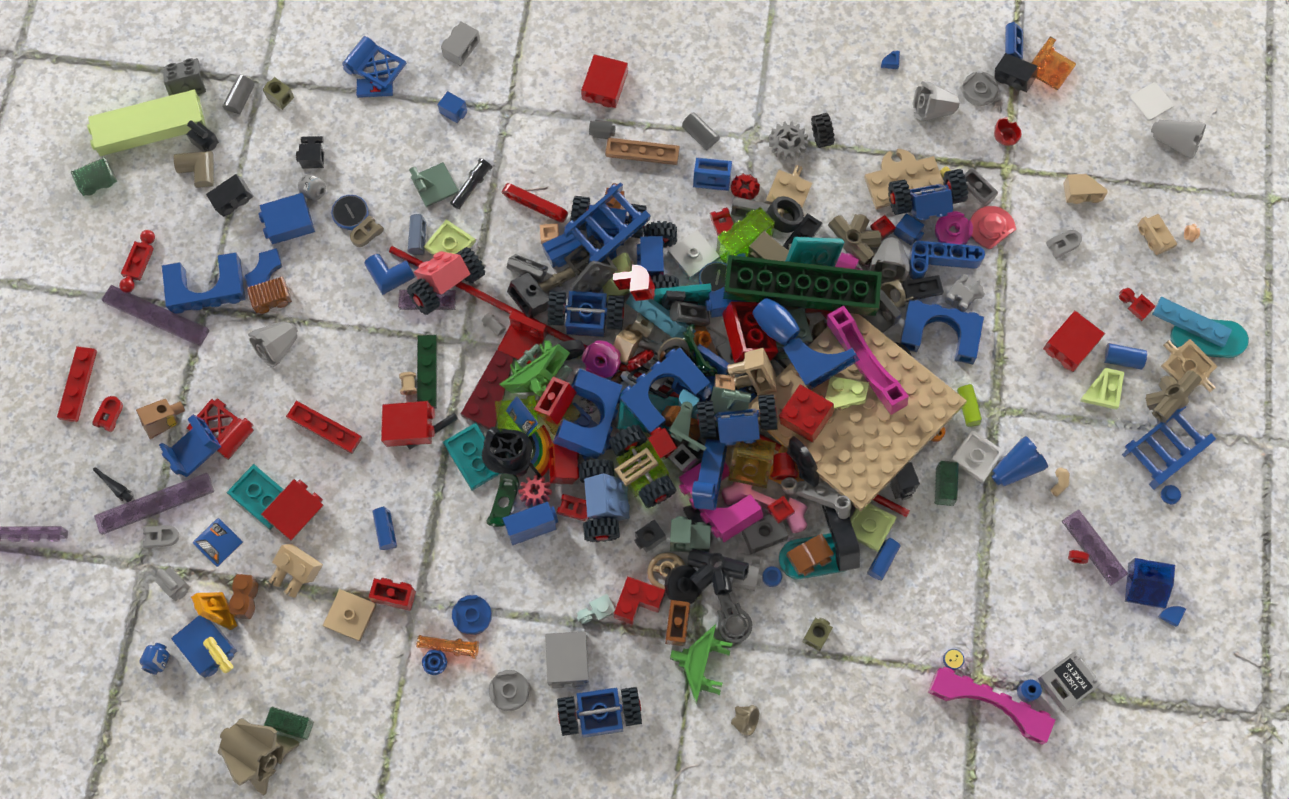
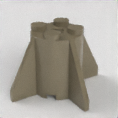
M241 718L233 726L227 727L221 732L220 738L222 740L219 745L218 754L223 757L235 783L241 786L249 780L255 789L264 796L267 793L269 778L277 771L274 769L277 762L281 765L284 756L298 747L300 742L294 738L278 735V731L272 727L251 724L244 718Z

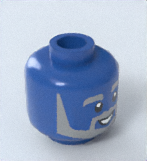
M160 643L146 646L139 661L142 666L141 669L157 675L158 672H163L171 656L166 650L167 647Z

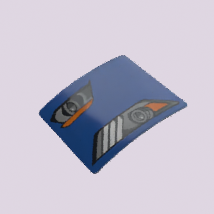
M516 397L508 406L506 412L519 429L529 436L538 425V422L522 401Z
M219 518L193 541V544L216 567L243 543Z

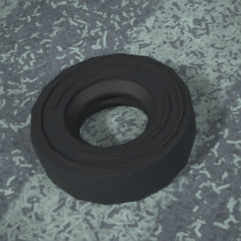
M580 340L559 343V345L570 352L566 360L581 356L585 350L583 342Z

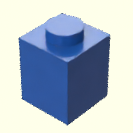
M449 91L446 92L437 104L439 113L456 123L467 114L466 102Z
M906 213L897 224L893 234L912 246L915 241H920L923 237L924 232L922 231L925 225Z

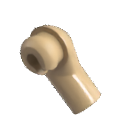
M1062 467L1056 469L1055 474L1058 477V483L1050 490L1056 497L1069 486L1070 473Z

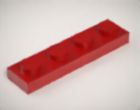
M76 346L57 414L59 420L78 422L97 354L96 349Z
M297 400L286 415L287 419L353 454L362 440L361 435Z

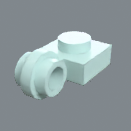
M608 594L589 602L592 608L591 611L585 608L577 612V620L582 624H586L593 619V615L596 616L598 622L613 615L615 608Z

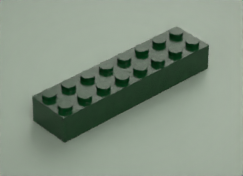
M728 255L723 299L760 303L768 298L782 306L835 311L845 306L849 313L876 316L880 303L882 272Z

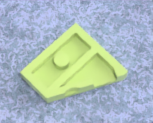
M1105 368L1082 396L1080 402L1117 410L1120 404L1124 372Z
M833 376L829 380L825 399L834 403V409L840 407L844 409L851 405L865 404L869 382Z

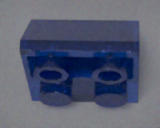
M1134 558L1128 563L1125 602L1165 609L1174 586L1175 565Z

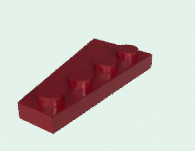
M496 350L460 413L462 417L487 429L496 427L506 390L499 384L510 377L512 370L510 365H513L514 362L512 356Z

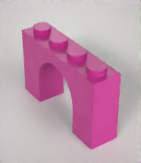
M701 463L679 476V489L684 496H689V502L695 510L697 508L694 507L692 488L694 481H698ZM726 463L724 464L722 480L730 476L729 467ZM751 494L727 508L716 507L715 510L699 509L702 520L705 524L709 523L711 525V531L716 538L720 537L723 542H726L763 518L762 508Z

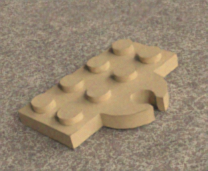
M897 149L896 155L901 161L894 162L891 159L892 152H887L882 159L881 170L865 174L864 176L875 209L890 206V197L888 196L889 182L905 179L909 189L936 184L944 186L935 157L916 160L909 151Z

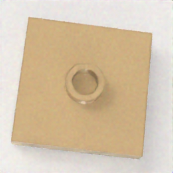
M339 589L323 623V627L361 641L377 604Z

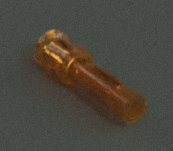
M418 635L417 638L419 640L416 643L417 648L452 652L458 657L460 655L472 656V659H476L478 656L479 641L467 642L461 638L454 641Z

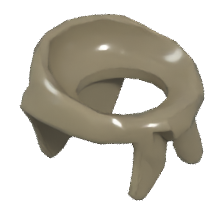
M898 278L895 281L884 283L881 286V290L900 309L906 306V302L912 300L913 297L905 299V292L901 285L903 279ZM895 288L900 293V300L898 302H894L890 295L891 290Z
M754 705L735 707L736 715L731 720V724L742 735H752L759 720L760 712L758 707Z

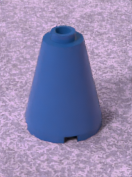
M1025 436L1019 440L992 470L994 475L991 477L998 486L1001 484L1004 487L1044 471L1049 466L1043 455L1039 454L1036 450L1035 444Z

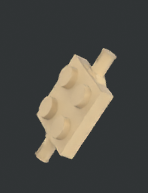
M796 165L793 174L778 169L766 198V204H771L777 197L785 196L794 199L800 204L801 208L803 207L812 183L799 177L803 169L801 166L798 170L799 165ZM777 208L778 213L782 217L784 213H788L784 209Z
M1191 339L1178 348L1170 340L1163 345L1171 354L1161 367L1170 376H1173L1177 382L1188 370H1191L1200 375L1202 381L1199 385L1202 384L1209 393L1216 388L1208 378L1211 372L1218 366Z

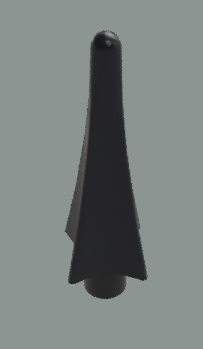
M93 468V471L107 484L117 498L126 502L132 500L133 496L129 494L132 491L108 477L98 468Z

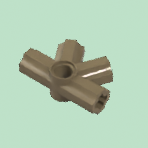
M855 214L851 224L842 215H838L829 222V228L839 239H843L845 242L844 250L851 252L856 259H859L862 266H867L875 256V253L870 248L880 247L881 233L879 230L865 231L870 220L863 214Z
M1188 370L1178 382L1173 376L1166 375L1160 378L1161 381L1158 384L1162 391L1146 394L1147 407L1149 410H1153V416L1160 422L1166 423L1177 409L1188 405V396L1202 381L1200 375L1194 371Z

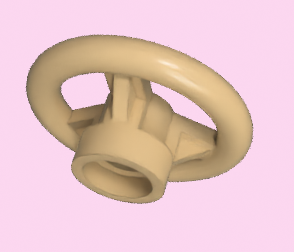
M669 552L656 555L648 565L647 575L652 585L665 589L664 585L656 581L653 572L660 573L662 577L666 578L667 574L664 573V569L672 570L678 565H685L684 561L678 555ZM669 558L674 560L673 562L665 561L660 566L655 565L661 559Z

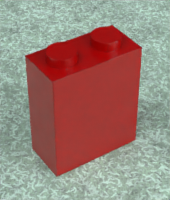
M594 54L581 89L582 99L588 103H598L604 107L616 108L628 74V63Z
M1074 310L1049 339L1043 349L1050 357L1060 361L1064 368L1074 372L1106 333Z
M428 401L382 404L381 441L386 447L432 444V437L435 435L434 426L432 425V419L435 418L434 407Z
M293 479L261 514L290 541L324 506L321 503L323 499L315 492L311 494L306 490L308 486L300 479L298 481Z

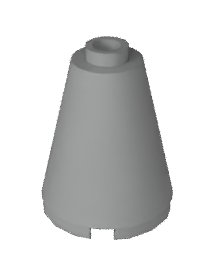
M1159 119L1158 122H1154L1151 132L1154 138L1183 155L1194 158L1199 148L1200 140L1203 138L1206 125L1202 122Z

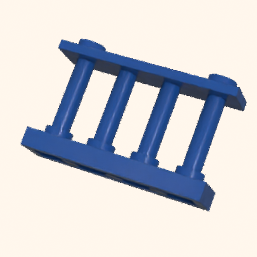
M621 182L617 186L615 184L612 185L603 198L575 222L572 220L564 227V236L567 238L573 234L590 253L589 263L592 261L602 262L650 221L651 215L646 210L643 213L637 212L620 193L623 190ZM615 198L633 217V221L629 225L623 224L606 205L611 199ZM601 210L617 227L619 233L614 238L609 236L592 217L597 211ZM587 222L604 241V246L600 250L596 249L578 230L583 223Z
M1187 406L1177 409L1166 423L1160 422L1137 442L1132 440L1125 446L1127 450L1122 456L1126 457L1131 452L1152 474L1153 480L1149 485L1153 490L1216 440L1212 433L1206 438L1203 435L1201 436L1180 414ZM1173 418L1194 439L1196 446L1192 449L1189 446L1186 447L1166 425ZM1161 430L1181 452L1180 455L1182 457L1178 460L1172 458L1152 435ZM1146 441L1167 463V469L1165 471L1158 470L1138 446Z

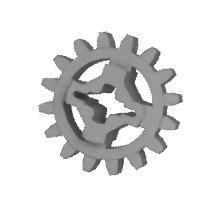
M785 121L783 126L777 124L776 129L772 128L769 135V147H772V153L778 152L777 157L779 158L783 155L784 160L787 159V156H790L791 160H793L794 155L799 158L801 152L805 153L808 145V134H805V128L799 129L800 124L793 126L792 121L790 125H787Z

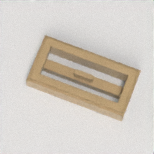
M646 448L615 468L614 471L626 487L658 466V462ZM644 456H648L646 459H644L643 461L636 464L631 469L622 474L621 471H623L633 463L637 462ZM651 461L650 464H648L647 466H645L644 468H642L641 470H639L638 472H636L635 474L626 479L627 476L634 473L635 471H637L638 469H640L641 467H643Z

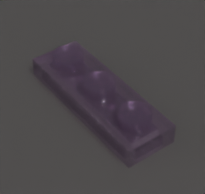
M399 290V310H419L412 303V299L409 298L408 290ZM447 290L442 295H436L440 299V306L435 310H456V290Z

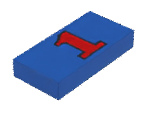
M389 77L378 79L385 83ZM366 78L357 79V98L393 96V82L387 90H379L372 86L373 82Z

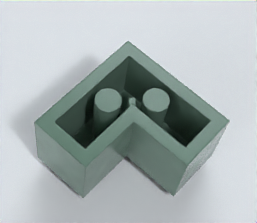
M677 516L675 519H671L670 551L690 552L694 548L709 552L711 526H707V524L702 522L691 525V520L684 516Z

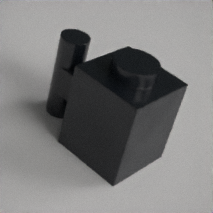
M190 120L187 126L191 130L186 134L190 142L202 152L214 150L219 143L215 134L200 122L196 124Z
M323 136L301 137L299 151H296V161L300 163L302 169L324 168V150L321 143H324Z

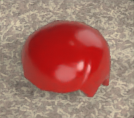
M1008 117L999 119L994 127V137L1002 145H1015L1022 136L1017 122H1009Z

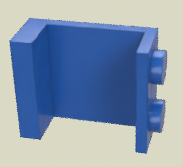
M194 414L188 418L193 428L172 447L163 443L159 444L163 451L162 456L171 464L170 469L176 475L181 474L185 477L192 474L221 447L206 422Z

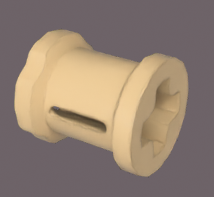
M403 372L399 374L402 389H400L401 395H414L417 393L415 388L416 373Z

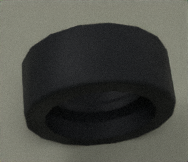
M785 196L777 197L766 212L770 225L784 233L793 232L804 218L803 209L800 204L794 199ZM777 208L786 210L792 216L793 221L784 219L778 213Z

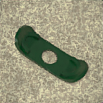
M691 324L686 327L682 338L686 340L689 346L690 359L705 377L715 376L717 369L710 366L708 361H704L693 340L695 337L692 331L694 325ZM692 349H693V350L695 351V353H696V358L694 357V355H693V353H692Z
M501 474L490 516L486 520L489 526H505L503 518L511 514L519 487V480L516 475ZM506 497L509 499V504L507 507L502 508L499 506V501L501 498Z

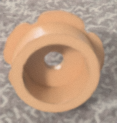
M1196 224L1185 227V240L1194 242L1199 238L1200 229L1196 228Z

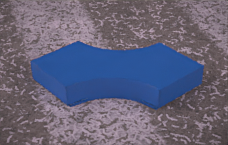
M277 248L259 253L257 266L250 273L245 274L248 287L269 281L271 275L276 270L282 268Z

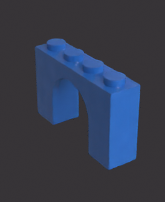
M237 253L218 255L219 280L211 290L204 293H195L188 290L186 270L181 262L162 265L165 303L168 310L174 314H181L187 310L197 311L204 307H219L221 304H237L240 301L246 300L241 259Z
M918 300L909 301L900 343L905 345L910 351L918 352L924 327L933 322H943L951 326L958 337L954 361L973 365L977 359L984 316H980L975 312H961L956 308H942V306L937 304H923L922 301Z
M681 348L677 350L672 349L667 353L666 359L663 362H656L651 367V372L647 375L645 373L637 378V383L633 387L628 386L621 392L620 401L649 434L663 426L666 421L652 405L648 396L649 389L655 381L664 377L675 378L696 397L710 386V381Z
M579 369L574 376L571 386L577 392L576 395L592 401L597 406L600 413V423L596 427L585 428L563 420L558 426L553 443L597 459L601 454L604 455L607 449L605 441L607 437L609 438L613 429L610 425L617 416L618 410L616 405L620 403L623 385Z

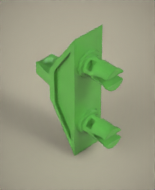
M546 340L544 341L545 347L540 344L542 351L540 357L524 368L520 367L515 361V366L510 365L513 375L499 385L510 393L534 392L541 398L546 385L549 384L552 377H555L570 352L559 344L552 348V343Z
M716 624L691 645L689 649L683 648L682 652L671 651L670 660L679 662V667L684 668L696 704L699 692H702V690L718 695L721 690L714 687H722L723 682L706 679L704 676L709 652L715 651L729 656L730 650L725 648L732 647V643L716 640L713 637Z

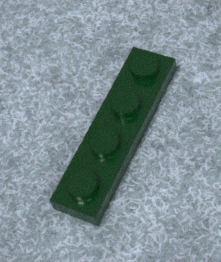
M418 335L417 402L428 401L434 409L437 408V335Z

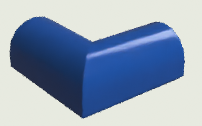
M374 254L364 262L382 295L415 278L406 260L390 269L380 254Z

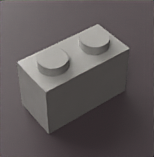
M460 21L452 29L448 39H445L441 45L443 57L462 66L480 41L479 31Z

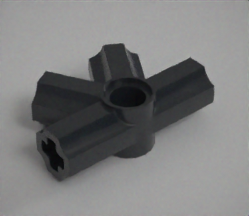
M692 548L687 557V565L699 569L690 579L701 591L713 583L715 595H728L732 592L730 577L744 581L749 573V563L724 557L720 553H709ZM717 562H722L719 567H714Z

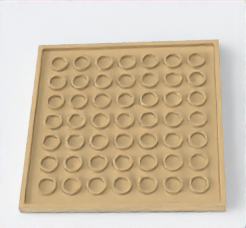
M850 313L876 359L900 383L908 394V405L890 415L869 385L866 403L851 405L844 409H841V407L834 409V413L814 443L779 422V414L798 386L801 384L806 387L792 362L776 377V391L758 396L774 394L778 430L767 432L787 449L790 438L795 436L813 456L819 476L839 494L847 496L851 504L861 512L958 413L967 400L861 315ZM829 327L808 346L812 350L824 354H836L845 351ZM855 364L834 375V377L867 382ZM830 379L816 386L811 391L825 398ZM758 396L749 404L748 409L759 410ZM759 416V417H758V424L761 426L760 416Z

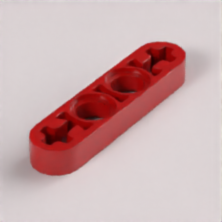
M506 183L502 189V194L505 197L555 221L564 223L568 216V212L564 208L513 184Z

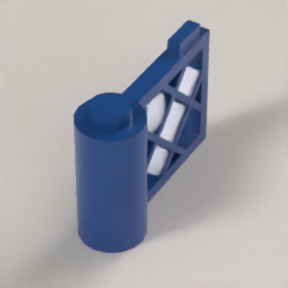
M366 36L361 38L342 62L346 73L350 75L358 74L373 82L372 86L379 90H387L407 64L405 60L376 45L372 39ZM379 52L385 56V59L375 61L374 57ZM395 61L399 63L397 68L389 69L388 63ZM386 63L387 70L377 71L376 65ZM374 66L375 72H364L366 67ZM388 74L389 78L385 83L378 79V76Z

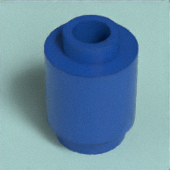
M1033 679L1024 681L1017 688L1019 699L1026 703L1038 699L1042 693L1041 685Z

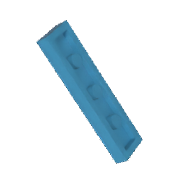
M1160 297L1152 315L1222 348L1226 345L1232 329L1164 297Z

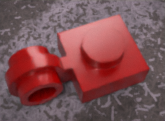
M1128 287L1119 292V299L1123 303L1131 302L1132 304L1127 309L1141 321L1156 307L1143 294L1138 298L1134 297V291Z

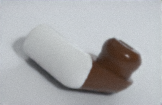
M628 371L616 372L611 378V381L618 384L621 381H626L631 386L636 384L628 380L627 376L630 374Z

